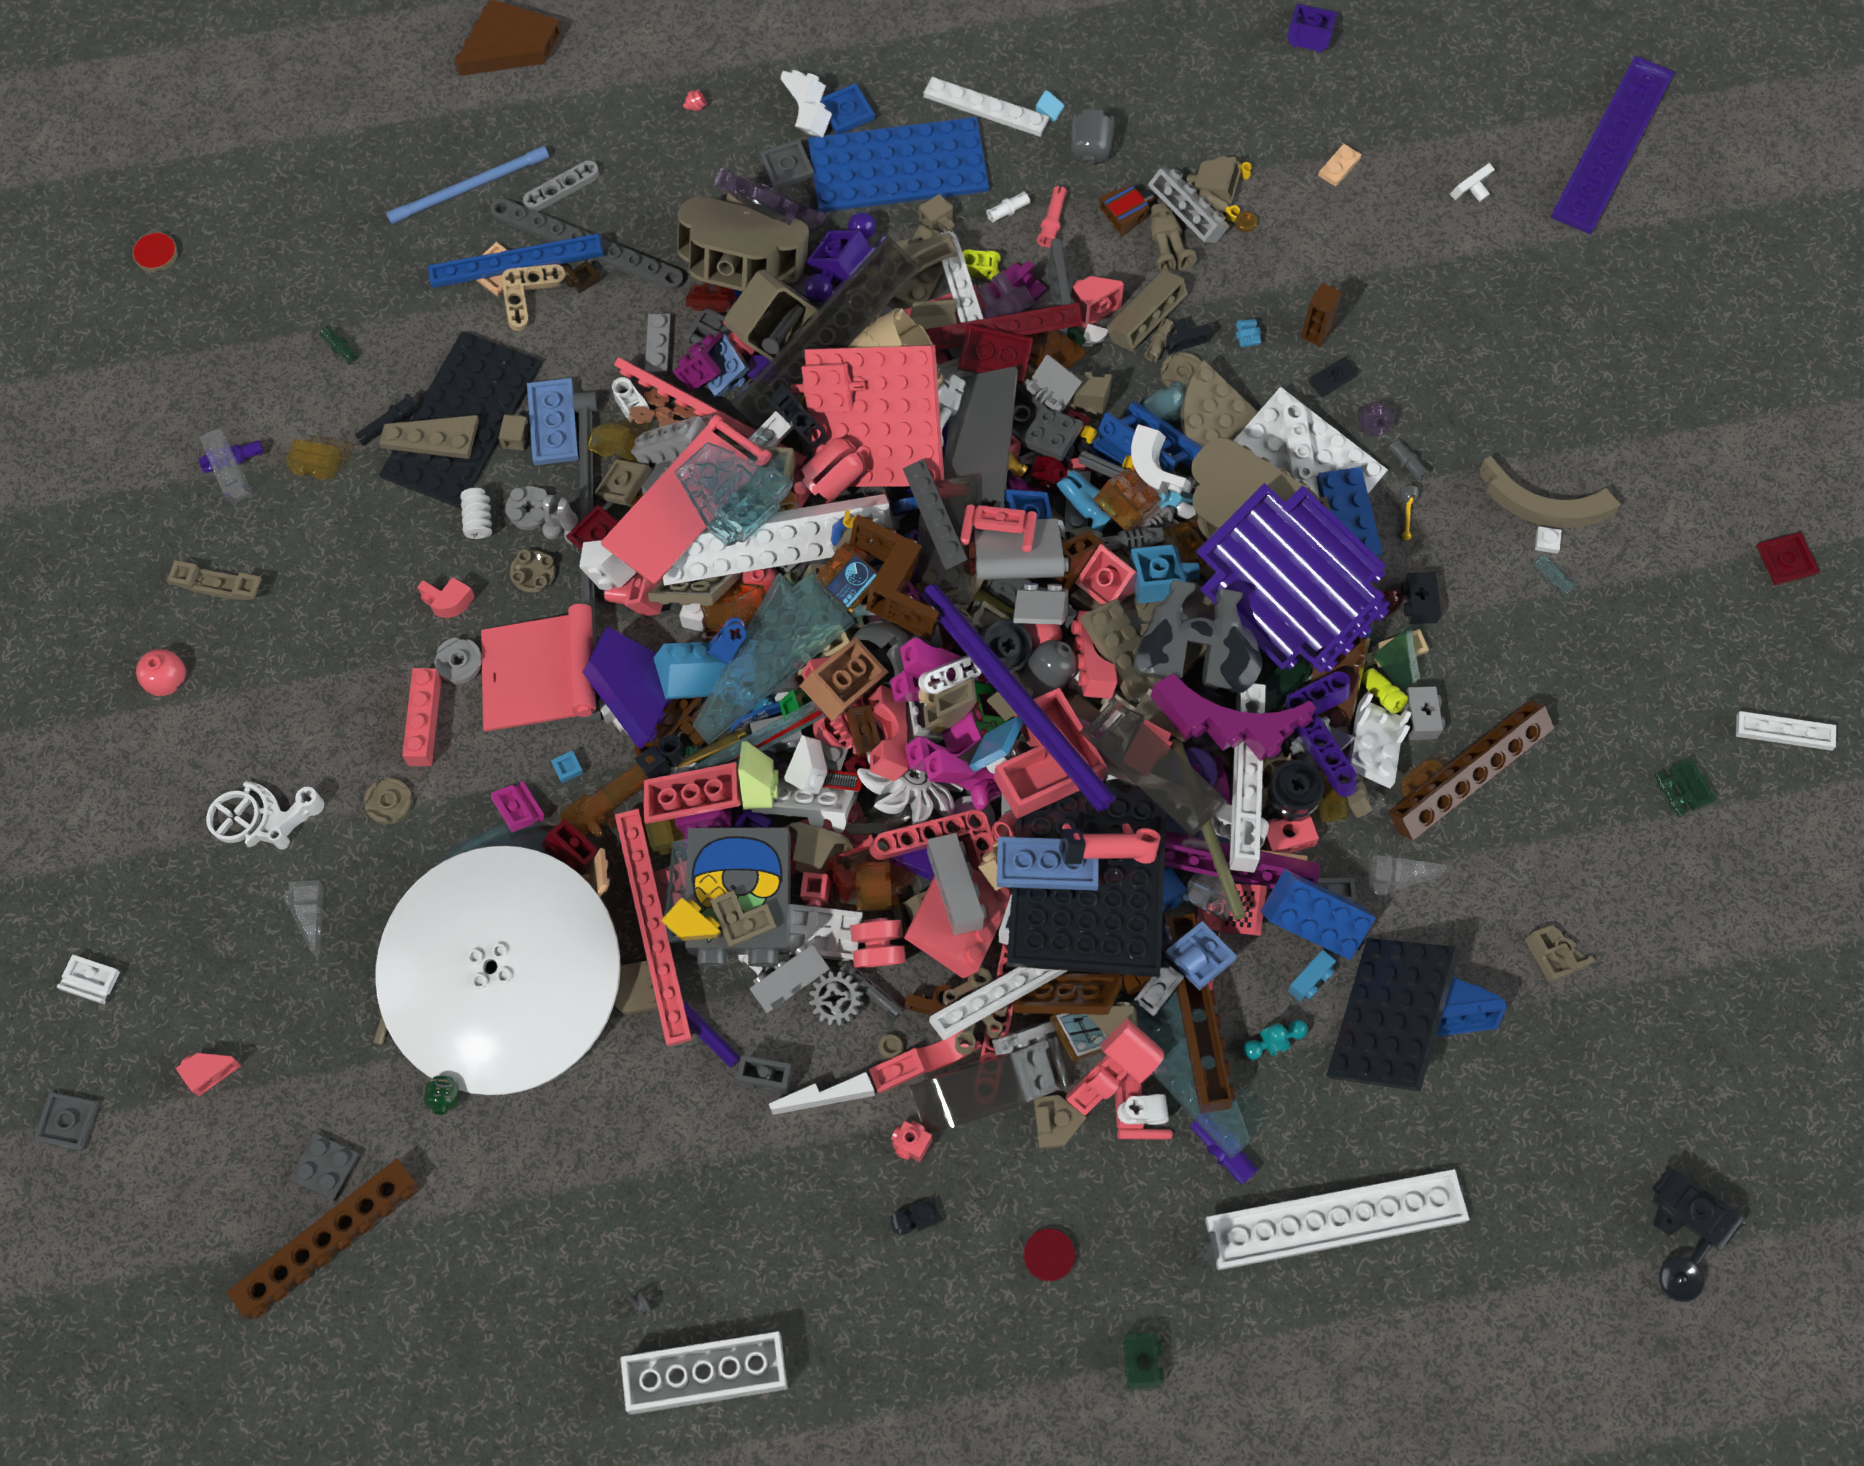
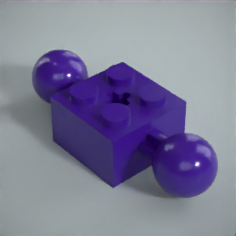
M865 212L854 214L848 222V230L827 231L806 262L814 272V275L807 279L804 286L805 294L811 301L820 303L829 299L833 290L831 281H851L855 277L856 272L872 251V248L866 241L873 236L876 229L875 220L871 215Z

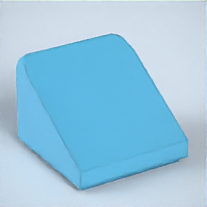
M1045 90L1036 105V112L1049 116V120L1055 122L1064 108V104Z

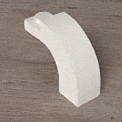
M1138 424L1132 440L1131 456L1139 476L1161 494L1166 495L1168 490L1181 494L1182 491L1190 493L1193 487L1190 481L1186 478L1164 472L1161 469L1159 455L1166 437L1158 430Z

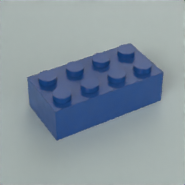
M1284 869L1260 910L1271 923L1349 960L1354 956L1376 919L1365 907L1287 869Z

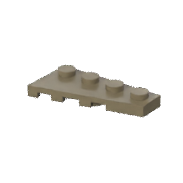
M477 415L384 424L379 445L383 449L470 459L479 418Z

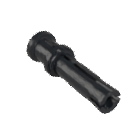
M408 393L397 404H391L388 408L389 411L354 434L357 439L366 434L364 438L359 440L362 446L381 433L384 424H391L397 421L398 423L403 422L407 415L419 410L418 405Z

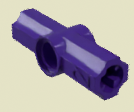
M1208 1113L1202 1114L1190 1125L1193 1132L1207 1146L1208 1153H1212L1219 1160L1217 1163L1223 1165L1240 1185L1247 1182L1258 1171L1240 1150L1241 1147L1237 1140L1229 1132H1224Z

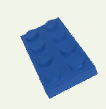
M1362 467L1318 473L1316 478L1321 497H1327L1330 512L1376 556H1381L1383 552Z

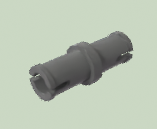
M1396 440L1391 444L1389 450L1401 461V466L1404 469L1407 468L1418 481H1422L1428 476L1430 471L1417 459L1418 456L1414 452L1411 453L1403 445L1401 440Z

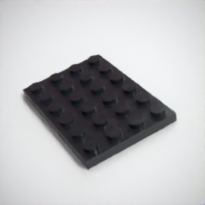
M1367 938L1327 1076L1335 1080L1421 1092L1460 950L1456 946Z

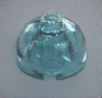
M1181 381L1170 384L1171 389L1167 388L1157 391L1148 397L1142 405L1164 421L1170 420L1171 423H1174L1181 419V408L1186 392Z

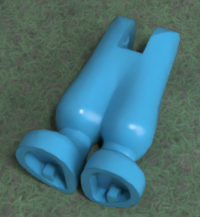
M1075 470L1069 472L1067 478H1062L1057 483L1058 488L1070 500L1080 515L1087 519L1092 518L1091 528L1101 532L1124 509L1120 504L1111 502L1106 493L1090 484Z

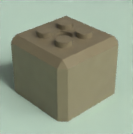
M766 270L756 272L725 316V325L737 337L783 369H789L794 366L825 322V316L818 308ZM797 304L799 307H802V316L779 345V351L776 354L766 352L762 346L763 340L770 337L793 305Z

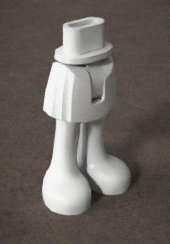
M950 374L949 378L943 380L942 384L938 387L942 447L944 444L942 437L943 427L951 415H956L964 393L963 388L966 385L964 380L954 374Z

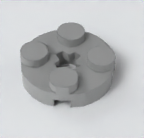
M534 486L513 489L506 502V514L509 520L519 529L533 530L539 528L545 522L543 498L547 495L546 491ZM527 504H532L535 508L531 509L530 512H526L523 507L527 506Z
M452 638L442 643L436 651L437 655L434 659L435 668L443 680L453 685L472 680L482 669L481 652L471 640L467 639L466 641ZM459 657L461 659L464 657L463 663L454 665V658Z

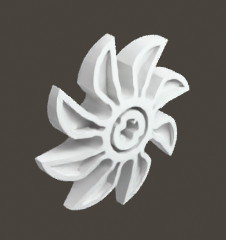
M867 755L868 762L870 765V755ZM859 768L857 771L861 782L872 792L879 795L886 794L887 792L892 793L876 802L875 808L885 813L898 814L909 803L912 811V825L926 822L933 808L943 817L951 816L954 811V801L949 791L962 792L963 787L955 783L931 782L926 772L908 769L895 782L874 774L868 769Z

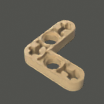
M552 264L512 268L503 272L502 288L508 324L512 330L521 331L528 325L524 290L560 286L565 281V272L562 266ZM553 272H557V275H559L558 279H554V276H552ZM534 273L540 279L537 282H531L527 277ZM543 273H546V281H543ZM521 275H524V283H521ZM509 277H513L515 283L511 284ZM511 296H518L521 298V302L516 305L511 304L509 298ZM515 311H519L520 324H517L515 320Z

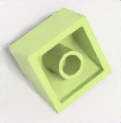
M744 741L741 745L738 768L743 810L773 808V799L778 798L779 770H774V761L747 741Z

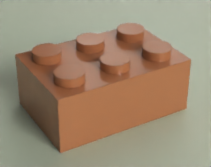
M855 637L816 668L800 687L833 722L875 687L888 671Z

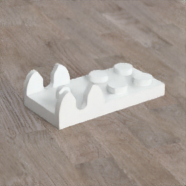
M1368 692L1357 704L1352 734L1355 739L1350 745L1348 761L1357 774L1391 788L1395 783L1400 745L1410 726L1405 724L1408 722L1412 712L1405 710L1401 716L1391 714L1388 710L1371 703L1373 694Z
M779 778V784H777L778 798L773 799V808L752 809V812L762 814L808 817L810 825L821 828L824 825V819H828L832 822V828L836 833L840 834L846 827L847 816L852 805L856 804L858 791L821 787L819 794L803 791L783 780L784 778Z

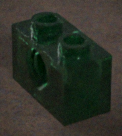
M1156 1333L1124 1334L1126 1390H1159L1160 1383H1164V1369L1159 1367L1158 1356H1162V1341L1157 1340ZM1142 1355L1147 1356L1151 1361V1367L1148 1369L1140 1368L1137 1364V1358Z

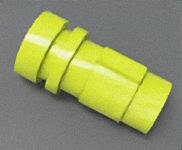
M1371 668L1362 675L1361 682L1366 686L1368 692L1373 694L1391 714L1398 713L1405 707L1408 697L1397 686H1392L1381 673Z

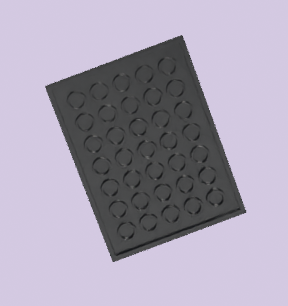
M1106 786L1116 799L1110 803L1107 809L1104 811L1100 810L1099 812L1084 794L1078 791L1017 819L1016 838L1061 839L1062 826L1064 824H1069L1072 829H1080L1082 834L1123 833L1122 825L1127 823L1134 833L1142 828L1155 830L1160 835V843L1156 859L1151 863H1141L1133 858L1098 859V890L1012 887L1007 955L1008 967L1160 977L1167 790Z

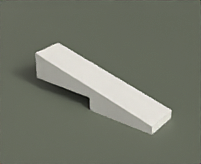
M865 1072L822 1092H819L815 1083L769 1103L772 1114L775 1115L875 1096V1093Z

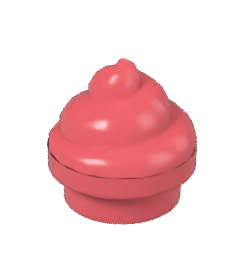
M691 90L688 92L683 106L688 110L700 111L706 105V101L700 90Z

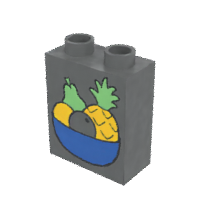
M688 828L686 901L688 902L689 899L693 900L701 908L699 911L701 915L705 918L710 915L719 923L710 900L734 890L743 913L767 904L777 929L731 948L727 943L721 926L718 928L722 933L719 938L686 940L685 948L689 954L698 955V966L724 967L728 966V955H748L749 966L773 967L778 966V955H790L791 836L788 828Z

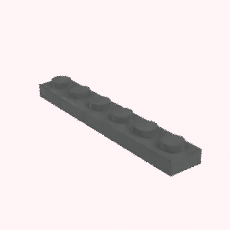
M924 458L903 468L945 569L947 570L968 560Z

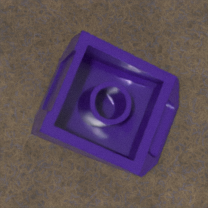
M1296 4L1287 36L1293 48L1297 46L1315 50L1318 53L1328 48L1337 12Z

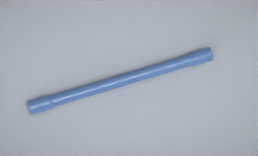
M545 146L532 150L505 164L410 204L386 212L387 217L392 225L419 211L528 165H534L548 159V152Z

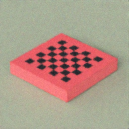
M1235 884L1246 912V917L1239 920L1234 919L1224 892L1220 932L1261 936L1263 914L1260 910L1265 904L1267 886Z

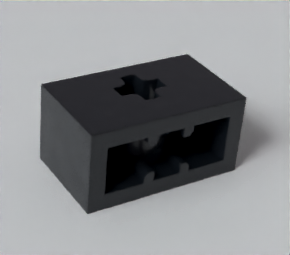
M1436 572L1407 573L1405 581L1401 582L1402 596L1406 595L1404 616L1408 617L1409 624L1437 623L1441 616Z

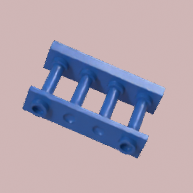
M1136 401L1130 403L1126 415L1122 419H1117L1109 412L1104 414L1097 432L1130 455L1133 436L1138 424L1160 431L1166 437L1159 455V463L1164 472L1172 474L1176 464L1180 462L1192 469V462L1195 456L1203 448Z

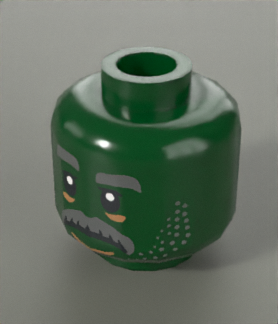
M434 1076L433 1080L429 1081L425 1087V1106L432 1109L433 1114L446 1115L449 1110L457 1106L458 1084L453 1081L452 1077Z

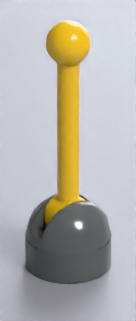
M1411 485L1403 486L1400 490L1401 500L1406 503L1405 531L1402 533L1404 540L1411 538V533L1409 532L1411 504L1415 503L1419 497V488Z

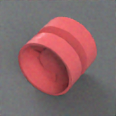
M876 918L863 920V923L850 925L851 942L865 943L866 948L853 951L854 968L906 963L904 946L890 945L891 940L903 937L902 920Z

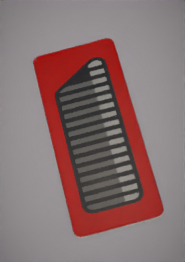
M827 770L822 787L860 791L862 782L857 773Z

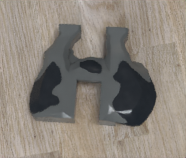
M1173 580L1169 584V594L1153 609L1149 625L1142 634L1135 650L1133 667L1140 676L1161 680L1174 673L1181 679L1187 641L1207 645L1201 687L1216 690L1222 688L1234 693L1245 692L1257 680L1263 665L1256 637L1249 628L1241 625L1236 605L1242 598L1243 593L1220 589L1216 593L1215 598L1217 604L1214 606V620L1203 617L1189 618L1182 612V603L1195 590L1196 584Z

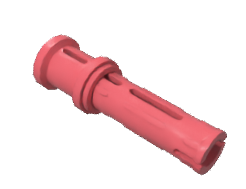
M1059 186L1053 189L1047 217L1042 220V231L1037 237V243L1040 246L1050 248L1051 239H1056V233L1060 230L1059 218L1065 195L1067 194V190L1064 187H1061L1060 194L1058 193Z

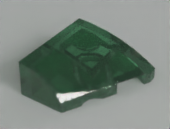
M1410 627L1372 654L1402 692L1421 678Z

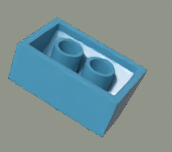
M710 642L663 644L654 656V662L665 699L729 695L731 692L729 691V686L732 683L733 658L725 665L708 654L706 649Z

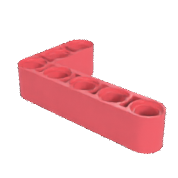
M976 809L881 833L872 841L869 849L871 855L878 860L926 849L928 838L925 837L924 830L932 832L933 838L953 834L947 830L946 826L951 824L956 829L958 840L964 839L973 869L981 872L978 866L983 861L982 856L993 849L992 844L995 841L985 813ZM969 818L977 821L978 828L973 827L969 823ZM901 836H907L911 844L905 845L901 841ZM977 841L985 845V851L977 847ZM878 842H884L888 847V851H882L878 847Z

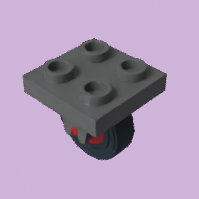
M1042 407L1022 438L1021 444L1025 448L1042 453L1043 457L1050 456L1060 460L1062 463H1067L1074 455L1075 447L1073 443L1084 427L1083 421Z

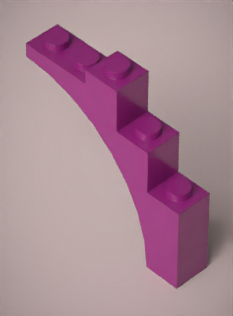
M1174 673L1154 684L1150 695L1185 740L1192 736L1198 737L1206 730L1222 750L1230 746L1235 748L1244 741L1259 761L1267 757L1270 759L1275 757L1281 751L1280 747L1284 739L1289 737L1294 732V729L1299 726L1303 728L1313 720L1312 715L1316 709L1313 703L1308 701L1295 708L1276 713L1257 714L1239 712L1202 698L1188 688Z

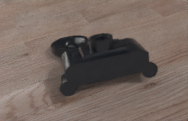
M1666 1166L1667 1171L1652 1188L1657 1194L1651 1202L1658 1207L1653 1225L1667 1236L1672 1235L1685 1226L1700 1237L1702 1242L1690 1258L1677 1256L1668 1259L1659 1271V1284L1662 1291L1669 1298L1675 1301L1688 1302L1696 1299L1702 1293L1705 1286V1275L1699 1263L1709 1249L1713 1247L1716 1250H1722L1725 1244H1729L1742 1225L1746 1226L1747 1223L1740 1215L1681 1172ZM1667 1219H1671L1672 1222L1670 1224L1667 1223Z

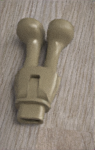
M1166 203L1151 206L1153 241H1158L1161 256L1156 261L1159 271H1175L1176 262L1179 270L1190 268L1197 261V255L1191 249L1184 250L1180 237L1182 228L1173 211L1168 208ZM1168 240H1171L1176 256V261L1174 255L1170 253Z

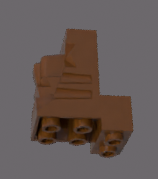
M1090 530L1070 540H1061L1063 557L1068 558V572H1064V577L1031 578L1030 580L1041 588H1048V584H1061L1062 588H1068V604L1078 612L1085 610L1070 601L1071 595L1079 588L1075 582L1099 545L1105 546V543ZM1071 623L1066 633L1073 636L1075 634L1071 633Z

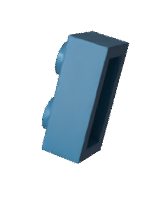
M1322 950L1294 980L1288 992L1300 1002L1306 997L1310 1000L1319 990L1316 985L1321 980L1326 982L1333 975L1335 970L1332 968L1336 961Z

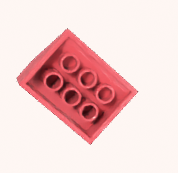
M972 869L973 876H971L973 883L978 885L980 893L978 900L980 904H984L987 918L983 922V929L953 935L934 876L904 936L906 940L961 978L978 972L1003 919L1012 894V889L1009 887H1003L995 891L984 874L975 869Z

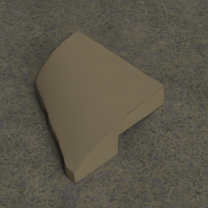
M1553 925L1536 930L1525 939L1549 983L1590 966L1595 962L1591 955L1587 958L1575 949L1577 944L1571 939L1565 938L1561 931ZM1555 961L1560 963L1561 968L1557 965Z

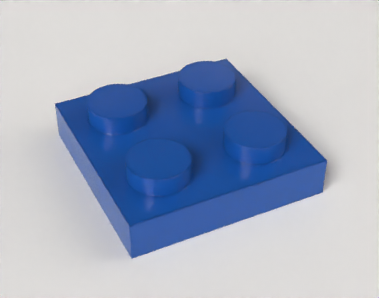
M856 83L826 95L820 100V103L825 105L824 109L832 113L829 123L836 134H842L875 119L874 112Z

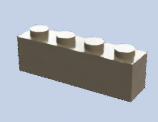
M1163 270L1107 326L1111 341L1132 351L1188 295L1184 279Z

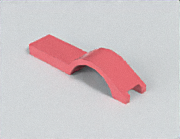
M963 1030L944 1041L942 1040L922 1048H914L870 1068L869 1071L877 1091L882 1093L924 1073L941 1069L966 1057L967 1055H962L955 1049V1038ZM975 1040L974 1051L982 1046L980 1041L976 1042ZM967 1044L960 1045L962 1047H969Z

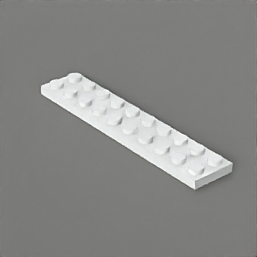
M1454 1169L1209 1216L1205 1220L1208 1233L1215 1231L1219 1250V1259L1216 1262L1217 1270H1223L1469 1221V1217Z

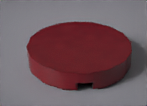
M1044 1229L1036 1232L1028 1239L1024 1247V1262L1033 1277L1045 1282H1055L1070 1273L1075 1262V1250L1072 1241L1064 1233L1056 1229Z

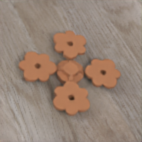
M657 389L645 392L644 398L647 399L648 404L658 406V408L653 411L649 410L646 406H641L640 408L634 406L631 407V413L629 414V417L638 424L652 422V418L655 416V419L660 422L659 427L679 422V420L674 421V413L682 418L698 416L694 413L695 408L689 405L687 408L676 404L674 411L664 407L665 403L670 401V398L656 393Z

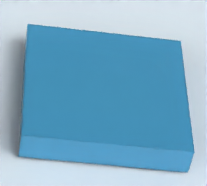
M1017 716L986 733L969 767L975 772L1008 755L1023 725V721Z

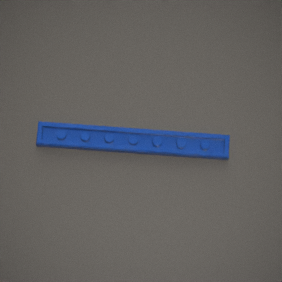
M598 233L428 265L430 285L432 288L499 276L507 269L558 265L604 256L601 236Z

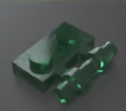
M1692 758L1670 767L1668 771L1672 777L1668 779L1663 772L1654 775L1658 782L1657 787L1659 791L1664 792L1669 801L1668 806L1671 811H1675L1678 818L1687 814L1683 807L1687 803L1691 810L1695 811L1714 803L1716 800ZM1677 785L1683 796L1678 797L1672 787Z

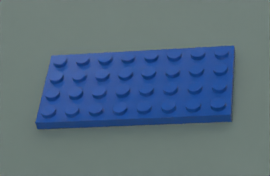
M977 117L823 136V138L820 136L808 138L819 213L932 199L938 194L942 197L989 192Z

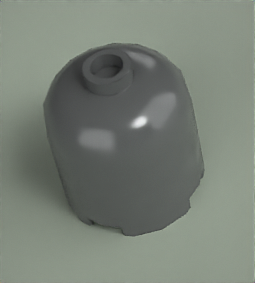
M1085 109L1080 115L1074 114L1072 119L1070 150L1074 158L1084 165L1092 166L1103 162L1108 158L1111 150L1115 120L1113 116H1104V111Z
M1058 640L1044 641L1038 645L1031 654L1028 663L1018 672L1019 681L1025 689L1029 687L1036 693L1034 697L1036 698L1057 688H1060L1063 692L1077 669V656L1066 643Z

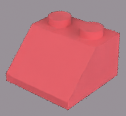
M1089 276L1084 280H1078L1072 286L1071 298H1074V303L1079 302L1082 326L1085 329L1088 324L1093 325L1121 308L1124 287L1122 281Z

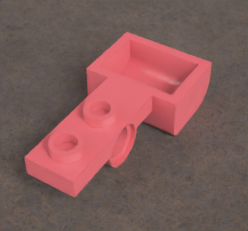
M1128 1018L1100 1044L1106 1056L1066 1096V1100L1084 1116L1102 1099L1110 1098L1118 1089L1120 1080L1127 1073L1138 1083H1142L1164 1059L1163 1049Z

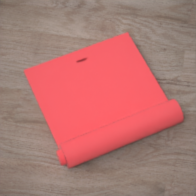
M574 604L569 607L568 615L481 630L483 730L485 732L576 716L588 717L596 711L595 689L582 673L594 650L592 608L589 605Z

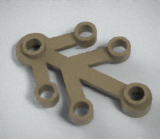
M979 968L978 972L968 976V982L955 989L946 990L943 994V1003L946 1006H950L957 1002L959 997L971 991L973 993L993 982L992 975L988 970ZM982 980L984 981V983H978L976 981ZM953 996L955 999L949 1000L946 997ZM1004 1006L1003 1010H997L993 1014L997 1017L1006 1015L1008 1006ZM991 1014L982 1019L987 1026L988 1036L999 1038L1002 1034V1024L996 1021ZM975 1023L963 1029V1032L959 1033L955 1038V1049L962 1055L970 1054L975 1049V1037L973 1036ZM996 1027L999 1031L994 1032L991 1028ZM967 1044L969 1047H962L960 1045Z

